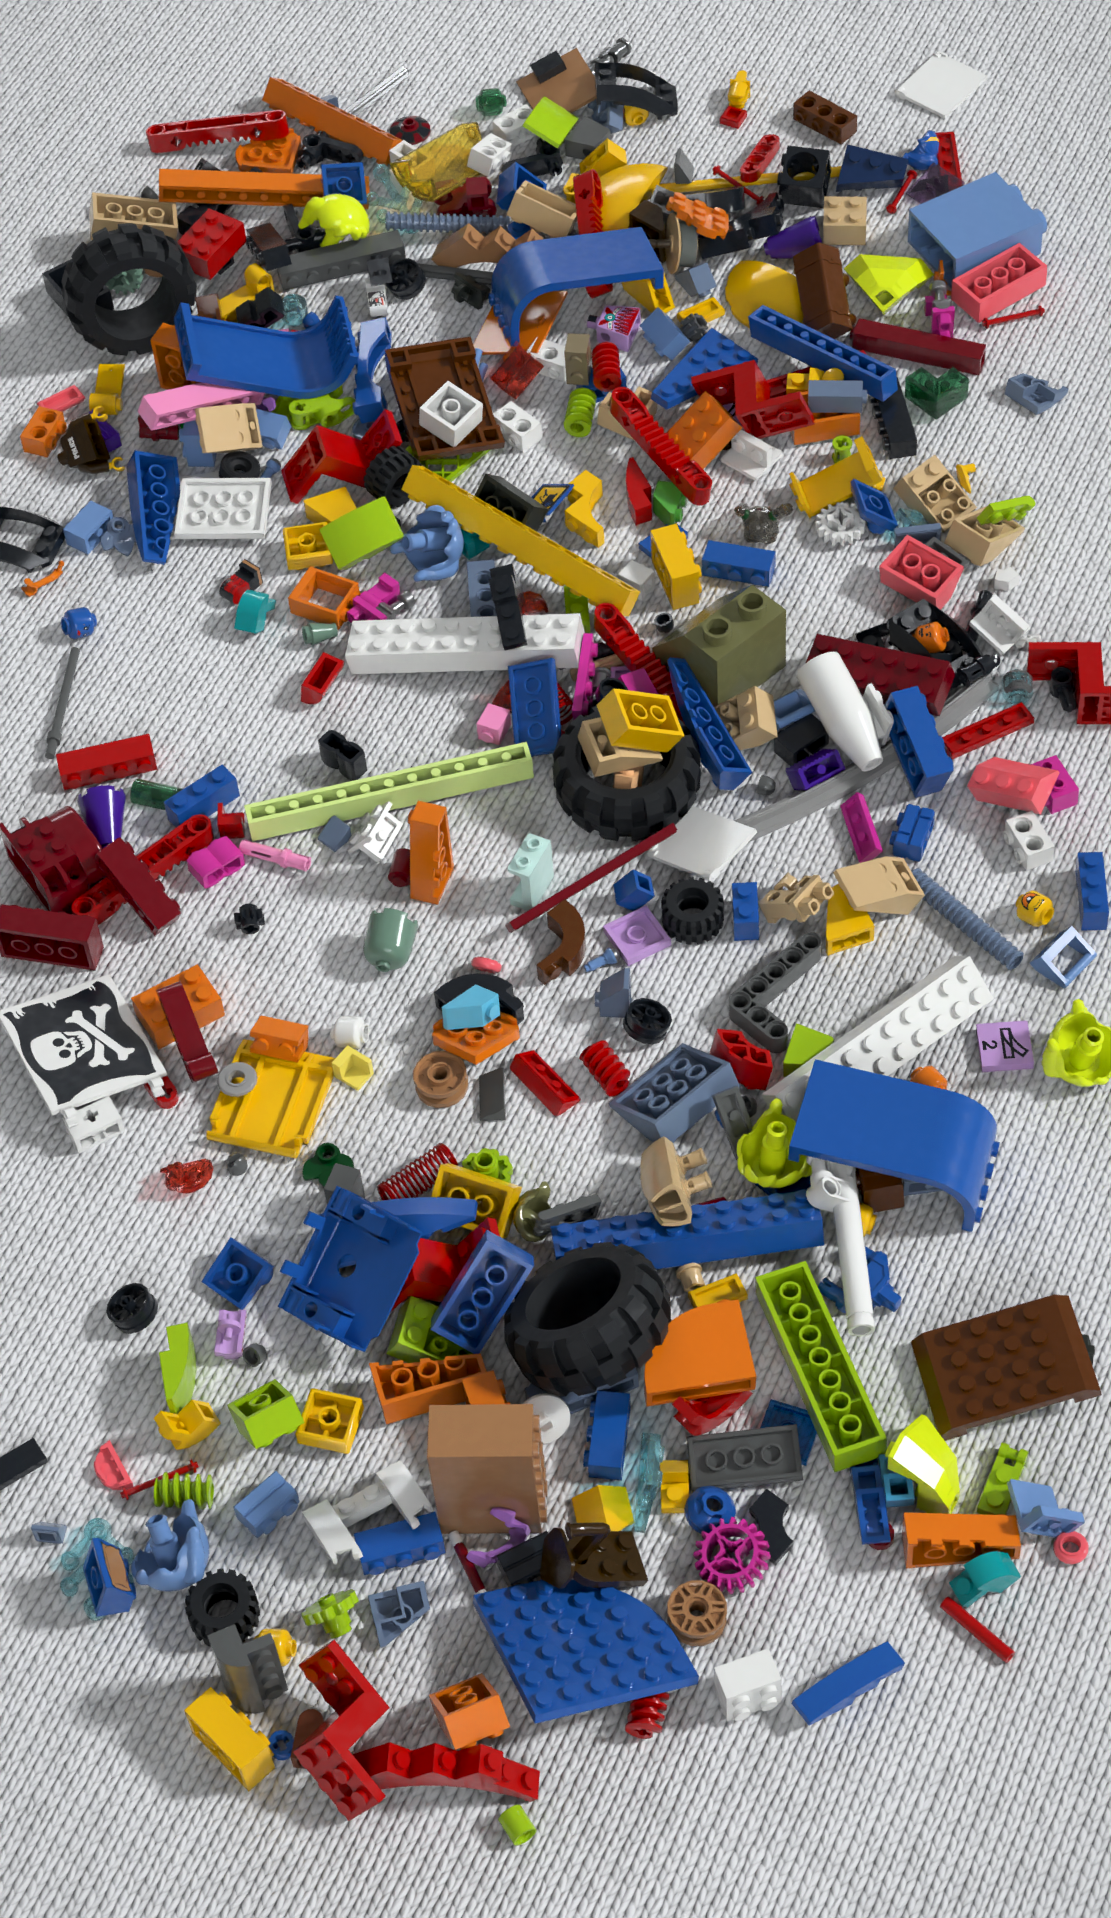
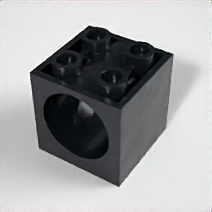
M787 146V151L782 154L781 159L783 171L779 172L777 185H780L779 195H782L784 204L824 208V196H827L832 171L830 151ZM803 172L815 174L812 179L804 182L793 179L794 176Z

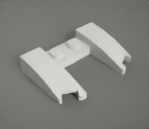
M401 1460L378 1471L376 1474L379 1482L365 1487L364 1490L341 1500L338 1504L331 1506L326 1499L302 1512L309 1530L333 1564H336L338 1561L337 1554H342L346 1551L352 1550L354 1560L363 1557L360 1548L347 1527L393 1503L412 1529L420 1525L419 1520L414 1516L423 1507L430 1513L433 1511L432 1505Z

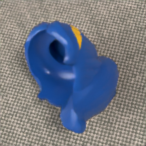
M928 130L922 138L917 139L919 143L917 147L909 153H904L902 158L909 159L908 165L915 170H932L938 165L936 156L939 150V139L935 131Z

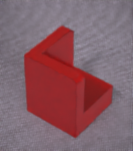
M218 803L217 825L220 838L227 836L229 839L245 838L244 813L225 814L223 803Z

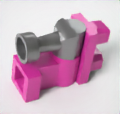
M936 280L929 285L931 296H925V316L932 317L931 333L953 338L955 308L951 306V299H947L946 283L942 280Z
M383 573L378 577L379 582L376 585L362 592L360 596L357 595L353 598V607L347 612V618L350 623L361 620L396 619V615L403 608L406 610L412 608L415 605V599L407 590L400 593L399 582L388 574Z

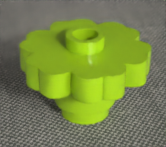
M483 1148L477 1154L470 1153L462 1161L463 1168L511 1183L510 1176L513 1174L512 1164L508 1156H499V1152L496 1149Z
M353 1589L345 1592L340 1591L335 1594L330 1593L307 1607L306 1611L301 1613L305 1625L311 1626L315 1623L316 1625L321 1623L325 1633H329L331 1639L338 1638L352 1630L350 1626L352 1621L347 1611L353 1608L359 1600Z

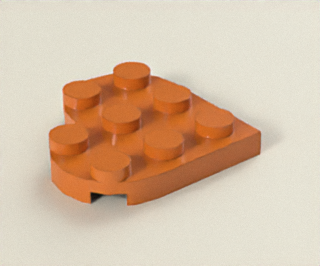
M289 128L290 133L281 139L266 141L250 140V143L245 144L243 147L240 144L235 152L239 170L241 172H249L252 168L258 167L265 173H293L296 160L298 159V152L301 149L300 135L298 136L294 133V129Z
M675 192L667 202L666 209L668 211L672 209L677 212L676 217L685 221L688 226L692 224L697 227V233L711 239H716V236H721L722 239L726 237L729 230V217L723 209L718 207L710 208L700 200L692 201L686 199V196L679 192Z
M500 1012V1017L495 1018L487 1025L474 1028L446 1030L443 1027L442 1018L433 1025L432 1040L435 1046L475 1065L483 1062V1060L520 1038L517 1019L512 1015Z

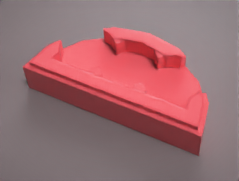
M110 1440L99 1448V1453L94 1461L97 1478L104 1486L113 1490H122V1487H125V1489L134 1487Z

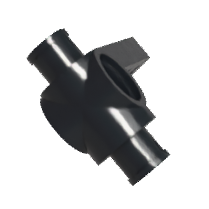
M318 131L317 134H309L303 138V146L298 152L299 158L296 160V164L299 168L306 170L309 166H314L325 158L340 163H356L363 160L364 154L359 147L329 138L326 132Z
M539 138L536 142V155L506 162L501 168V173L517 162L536 177L549 173L551 176H555L554 172L558 176L562 172L563 164L560 148H556L545 140L543 141L542 138Z
M292 203L283 205L286 222L292 235L291 238L284 239L288 251L297 249L299 253L321 248L320 243H322L326 235L325 229L320 230L319 227L312 226L300 229Z

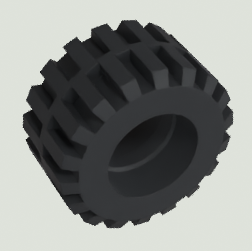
M391 446L389 449L386 448L381 453H378L375 459L369 463L370 465L365 471L364 487L376 499L386 497L390 508L402 506L404 503L406 504L410 500L407 497L408 493L401 489L412 465H423L401 446Z
M689 877V880L682 878L678 880L677 884L673 882L670 885V889L664 891V897L661 900L662 923L664 930L668 931V935L671 938L676 937V941L680 943L686 941V944L691 945L692 942H696L698 945L702 944L703 940L707 942L712 940V935L717 936L719 934V929H722L724 921L723 895L720 894V889L714 887V883L711 881L706 883L703 878L694 880V877ZM690 908H697L702 910L701 912L694 914L683 912L684 910Z
M217 1569L215 1574H212L211 1571L206 1572L204 1579L198 1581L196 1586H190L188 1589L190 1595L185 1598L187 1606L185 1610L192 1631L199 1641L203 1639L204 1644L210 1647L207 1635L235 1624L242 1643L245 1642L244 1636L248 1635L251 1637L254 1633L253 1627L258 1626V1616H260L259 1603L250 1580L247 1581L243 1574L240 1573L237 1576L236 1571L229 1569L228 1573H225L224 1569ZM232 1600L238 1603L235 1610L225 1617H212L208 1615L210 1608L219 1601Z

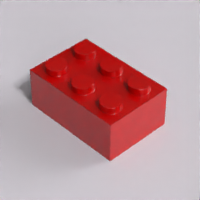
M208 209L177 241L183 249L194 274L209 280L247 242L242 221L212 209Z

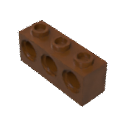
M810 90L793 103L794 120L841 145L857 132V115Z

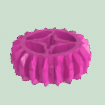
M731 1517L729 1524H726L724 1519L720 1518V1526L715 1527L714 1524L710 1523L709 1528L711 1532L702 1531L701 1536L704 1541H696L695 1545L699 1550L693 1553L694 1558L698 1560L694 1565L697 1570H700V1578L702 1580L707 1579L708 1583L716 1585L721 1592L727 1587L728 1593L733 1594L735 1587H738L740 1592L744 1593L745 1584L748 1583L751 1588H754V1578L763 1580L760 1570H768L769 1568L765 1562L771 1558L770 1553L766 1551L769 1548L768 1541L763 1540L765 1538L764 1533L757 1531V1526L754 1523L748 1526L746 1519L742 1518L737 1524L735 1517ZM730 1537H740L737 1541L727 1540ZM719 1544L720 1551L716 1556H714L715 1560L711 1562L712 1552L714 1548ZM726 1548H728L731 1553L734 1552L738 1563H736L733 1558L730 1559ZM754 1548L753 1557L748 1566L745 1567L744 1560L750 1554L749 1551ZM730 1569L738 1572L734 1574L720 1573V1571L725 1572Z

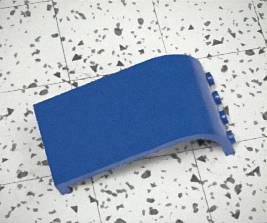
M642 227L529 241L509 250L497 263L492 275V293L488 295L489 304L493 306L494 316L498 317L499 327L503 328L504 338L508 339L511 347L520 346L519 322L526 306L539 295L551 291L650 279L655 289H662L664 268Z
M335 295L326 315L321 321L308 329L296 332L279 331L191 315L190 306L187 303H180L174 316L186 380L290 398L310 399L326 395L340 387L349 377L354 365H357L359 361V352L356 350L355 337L351 330L352 324L348 318V308L345 306L342 296Z
M815 1059L789 1145L788 1160L799 1162L800 1156L806 1155L939 1188L953 1196L961 1204L964 1210L962 1230L972 1232L974 1223H980L983 1208L979 1207L980 1200L986 1201L989 1186L984 1184L986 1178L991 1179L994 1164L990 1163L991 1157H997L1000 1142L995 1141L997 1124L993 1115L980 1103L965 1095Z

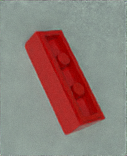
M534 1050L515 1054L510 1070L554 1116L563 1114L580 1102L581 1098Z

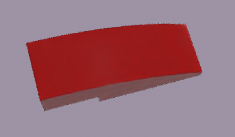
M634 457L629 458L626 470V491L629 511L637 526L652 520V496L649 482Z

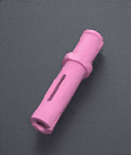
M243 839L239 845V850L244 855L280 864L283 868L292 867L307 871L311 865V857L293 853L291 849L285 848L282 850Z

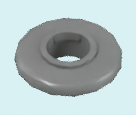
M234 1062L222 1068L218 1074L217 1084L224 1094L239 1097L248 1094L254 1089L258 1077L251 1065L244 1062ZM234 1078H244L241 1083H231Z

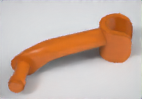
M59 561L57 569H54L50 575L37 582H33L30 578H25L24 583L27 586L21 587L23 592L27 596H33L38 588L60 577L63 573L64 561Z

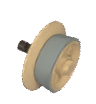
M670 213L666 222L665 239H649L652 248H665L667 269L670 274H675L679 266L691 268L694 266L697 257L698 238L695 226L692 224L688 226L685 221H678L676 214Z

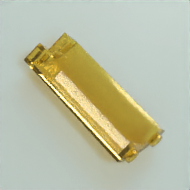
M477 122L461 123L391 162L390 166L397 181L403 188L407 187L412 192V196L423 201L434 202L465 184L466 178L480 175L481 173L467 167L471 148L482 140L479 125Z

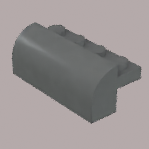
M235 1624L207 1635L230 1701L236 1708L246 1713L265 1712L263 1700L276 1699L288 1690L271 1633L244 1644Z

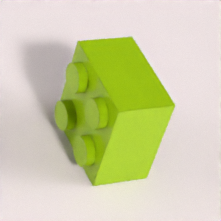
M276 1379L227 1404L239 1433L255 1449L269 1446L273 1443L274 1439L283 1434L294 1432L298 1426L305 1423L293 1395Z

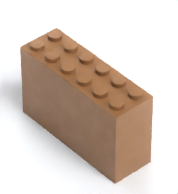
M533 1404L429 1405L427 1460L441 1533L449 1534L456 1530L459 1534L509 1533L512 1527H506L505 1522L490 1514L494 1507L515 1511V1519L528 1525L530 1533H542V1523H547L546 1497L548 1496V1483L546 1480L543 1442H541L540 1416L534 1415Z

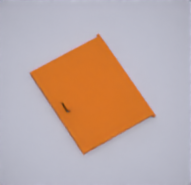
M547 292L539 295L526 306L519 322L520 346L511 347L508 339L504 338L503 328L499 327L498 317L494 316L492 306L473 343L474 349H481L483 351L482 355L525 354L536 339L530 352L538 353L568 292Z

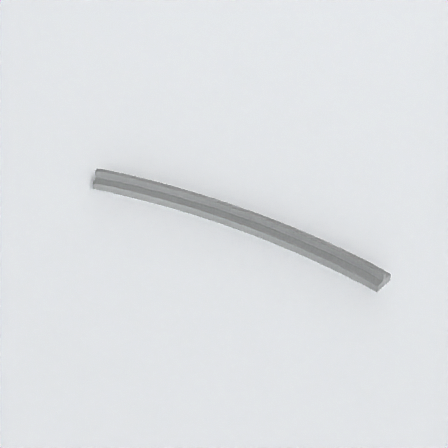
M991 673L985 677H979L972 682L971 686L962 687L948 698L944 703L940 717L933 715L938 735L942 736L998 691L999 685L991 680ZM889 740L885 746L881 747L883 762L876 768L864 772L853 762L846 766L845 770L806 791H799L734 821L756 829L757 833L750 840L753 841L834 803L901 764L892 741Z

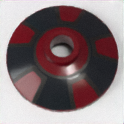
M418 116L402 117L396 120L390 127V134L405 140L411 145L423 142L431 132L430 124Z

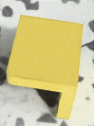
M348 1045L332 1062L334 1077L355 1090H360L374 1074L372 1060Z

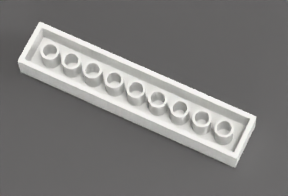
M580 613L523 615L528 645L505 651L497 616L352 621L345 657L351 674L508 670V666L548 658L555 659L556 668H578L583 633L585 631Z
M954 956L764 1092L762 1097L768 1107L775 1098L781 1099L783 1104L782 1114L791 1117L797 1122L815 1059L889 1076L994 998L971 957Z

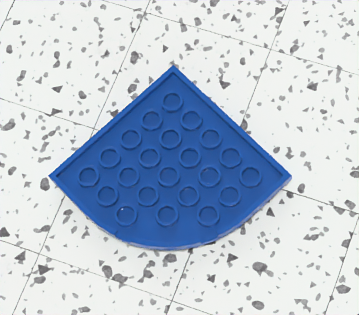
M544 1580L473 1595V1605L535 1724L698 1684L699 1675L670 1626L649 1606L614 1587L591 1588L571 1580L565 1588L559 1589Z

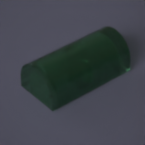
M135 779L131 787L130 799L131 803L166 810L164 801L183 790V788Z

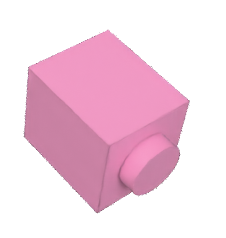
M488 703L477 722L478 739L486 743L500 745L511 726L510 710Z

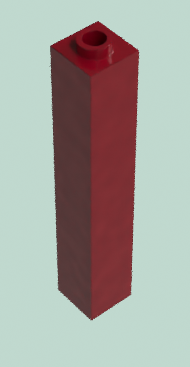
M861 318L858 319L855 327L852 326L853 329L850 331L852 348L869 353L974 375H980L985 362L986 344Z

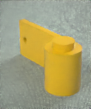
M99 364L95 393H91L89 397L90 411L96 406L104 408V411L99 412L100 415H118L119 411H122L123 400L121 394L125 364Z

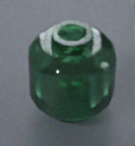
M498 88L482 89L479 95H476V108L483 116L500 115L503 107L507 105L505 94L502 95Z

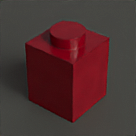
M487 176L466 178L468 211L489 210Z

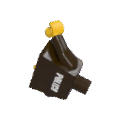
M96 406L92 414L86 413L71 420L66 434L60 439L63 449L57 455L60 464L64 466L68 464L70 468H78L80 472L90 474L109 472V469L113 468L118 472L125 470V467L117 468L115 465L117 461H123L121 457H115L112 462L107 461L111 458L97 422H104L108 418L107 414L98 416L99 412L104 411L103 407Z

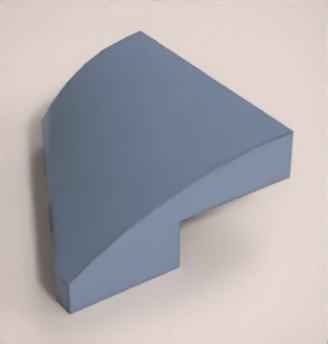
M596 99L588 103V108L593 109L594 112L591 116L592 119L609 128L610 134L623 129L624 105H613V101H601V105H597Z
M1022 373L1008 379L1004 394L1038 415L1058 403L1068 393V388L1062 386L1061 389L1048 387L1049 381L1036 379L1031 375Z
M424 1581L368 1595L380 1648L386 1647L430 1610Z

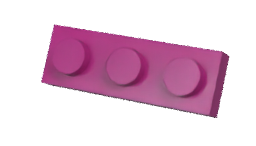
M856 792L840 805L858 861L862 863L873 860L883 850L864 795Z

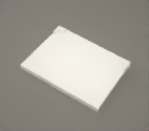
M937 51L895 91V95L946 119L987 80V75L948 57L942 51Z
M693 806L675 825L677 832L649 849L647 855L649 858L713 882L721 874L720 871L753 838L757 831L752 827Z

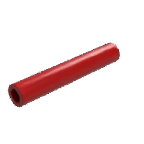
M948 1596L943 1600L940 1608L1005 1663H1008L1015 1655L1014 1650L951 1597Z

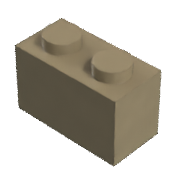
M568 333L564 351L567 384L589 385L592 370L590 334Z

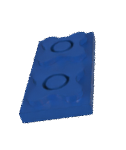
M548 658L508 666L514 744L527 742L531 757L554 753L557 742L561 737L555 659Z

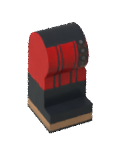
M246 559L239 564L240 569L231 578L226 579L222 583L219 590L220 596L233 604H239L246 590L254 591L263 584L260 567Z

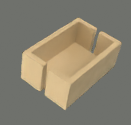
M526 180L515 192L506 214L514 222L529 225L534 231L548 234L550 238L569 236L577 221L576 204Z

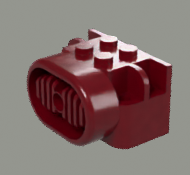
M65 806L31 823L23 816L19 819L21 828L12 833L1 822L0 834L9 861L46 911L73 914L72 903L91 889V885L107 877L95 861L96 853L102 850V847L72 807Z

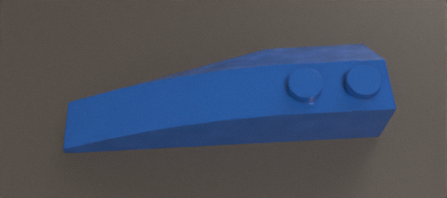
M134 450L126 469L135 538L143 562L165 565L170 545V536L174 526V517L177 512V503L180 498L177 457Z
M670 657L667 661L678 708L685 726L691 731V736L697 742L701 763L707 768L712 776L714 785L719 790H735L753 772L687 661L681 658Z
M417 1197L372 1202L396 1215L400 1220L423 1231L421 1238L429 1239L437 1230H441L444 1233L475 1221L478 1205L474 1199L448 1197ZM345 1256L341 1260L339 1268L355 1265L356 1260L354 1256Z

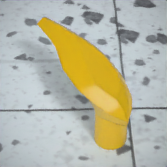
M957 464L956 473L959 483L970 494L971 486L968 473L976 471L975 464Z

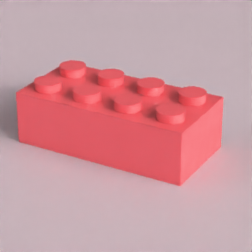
M1018 243L953 279L951 300L980 323L984 318L991 317L1046 285L1047 265L1021 243Z

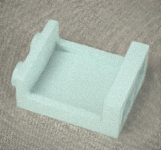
M531 833L527 834L507 868L509 873L521 878L520 883L510 898V905L528 911L540 901L554 877L551 840Z

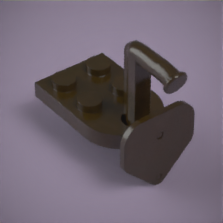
M567 1522L565 1524L566 1534L562 1528H553L544 1539L540 1576L542 1580L559 1589L565 1588L572 1578L579 1584L591 1588L644 1586L648 1581L632 1531H611L610 1526L602 1522L573 1524Z

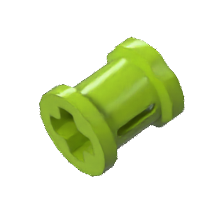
M840 435L833 439L832 447L834 452L832 459L834 463L851 456L852 440L848 436Z

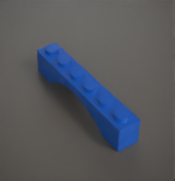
M386 317L361 322L360 332L357 333L359 361L356 365V388H354L356 400L353 402V411L356 416H359L361 423L376 421L384 409L388 410V403L382 388L373 381L374 371L378 362L385 354V349L391 348L392 332Z

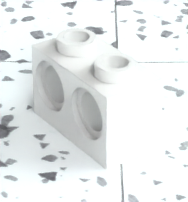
M525 104L493 120V134L512 143L511 148L536 136L523 127L524 122L533 110Z
M490 133L471 148L467 167L489 177L510 160L512 143Z
M512 401L493 413L496 424L500 426L503 438L512 447H516L524 452L542 439L541 422Z
M1033 811L1006 820L1003 838L1007 845H1011L1017 862L1022 863L1026 871L1053 861L1055 846Z

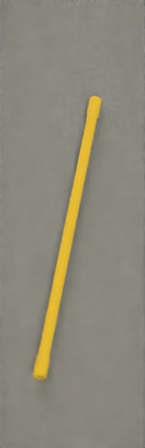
M842 166L831 167L830 178L839 177ZM779 172L762 174L756 182L752 183L741 181L740 176L732 178L743 186L777 183ZM803 172L794 176L793 179L796 181L810 180L815 174ZM724 178L694 180L690 184H676L675 182L659 184L661 187L679 193L735 187Z

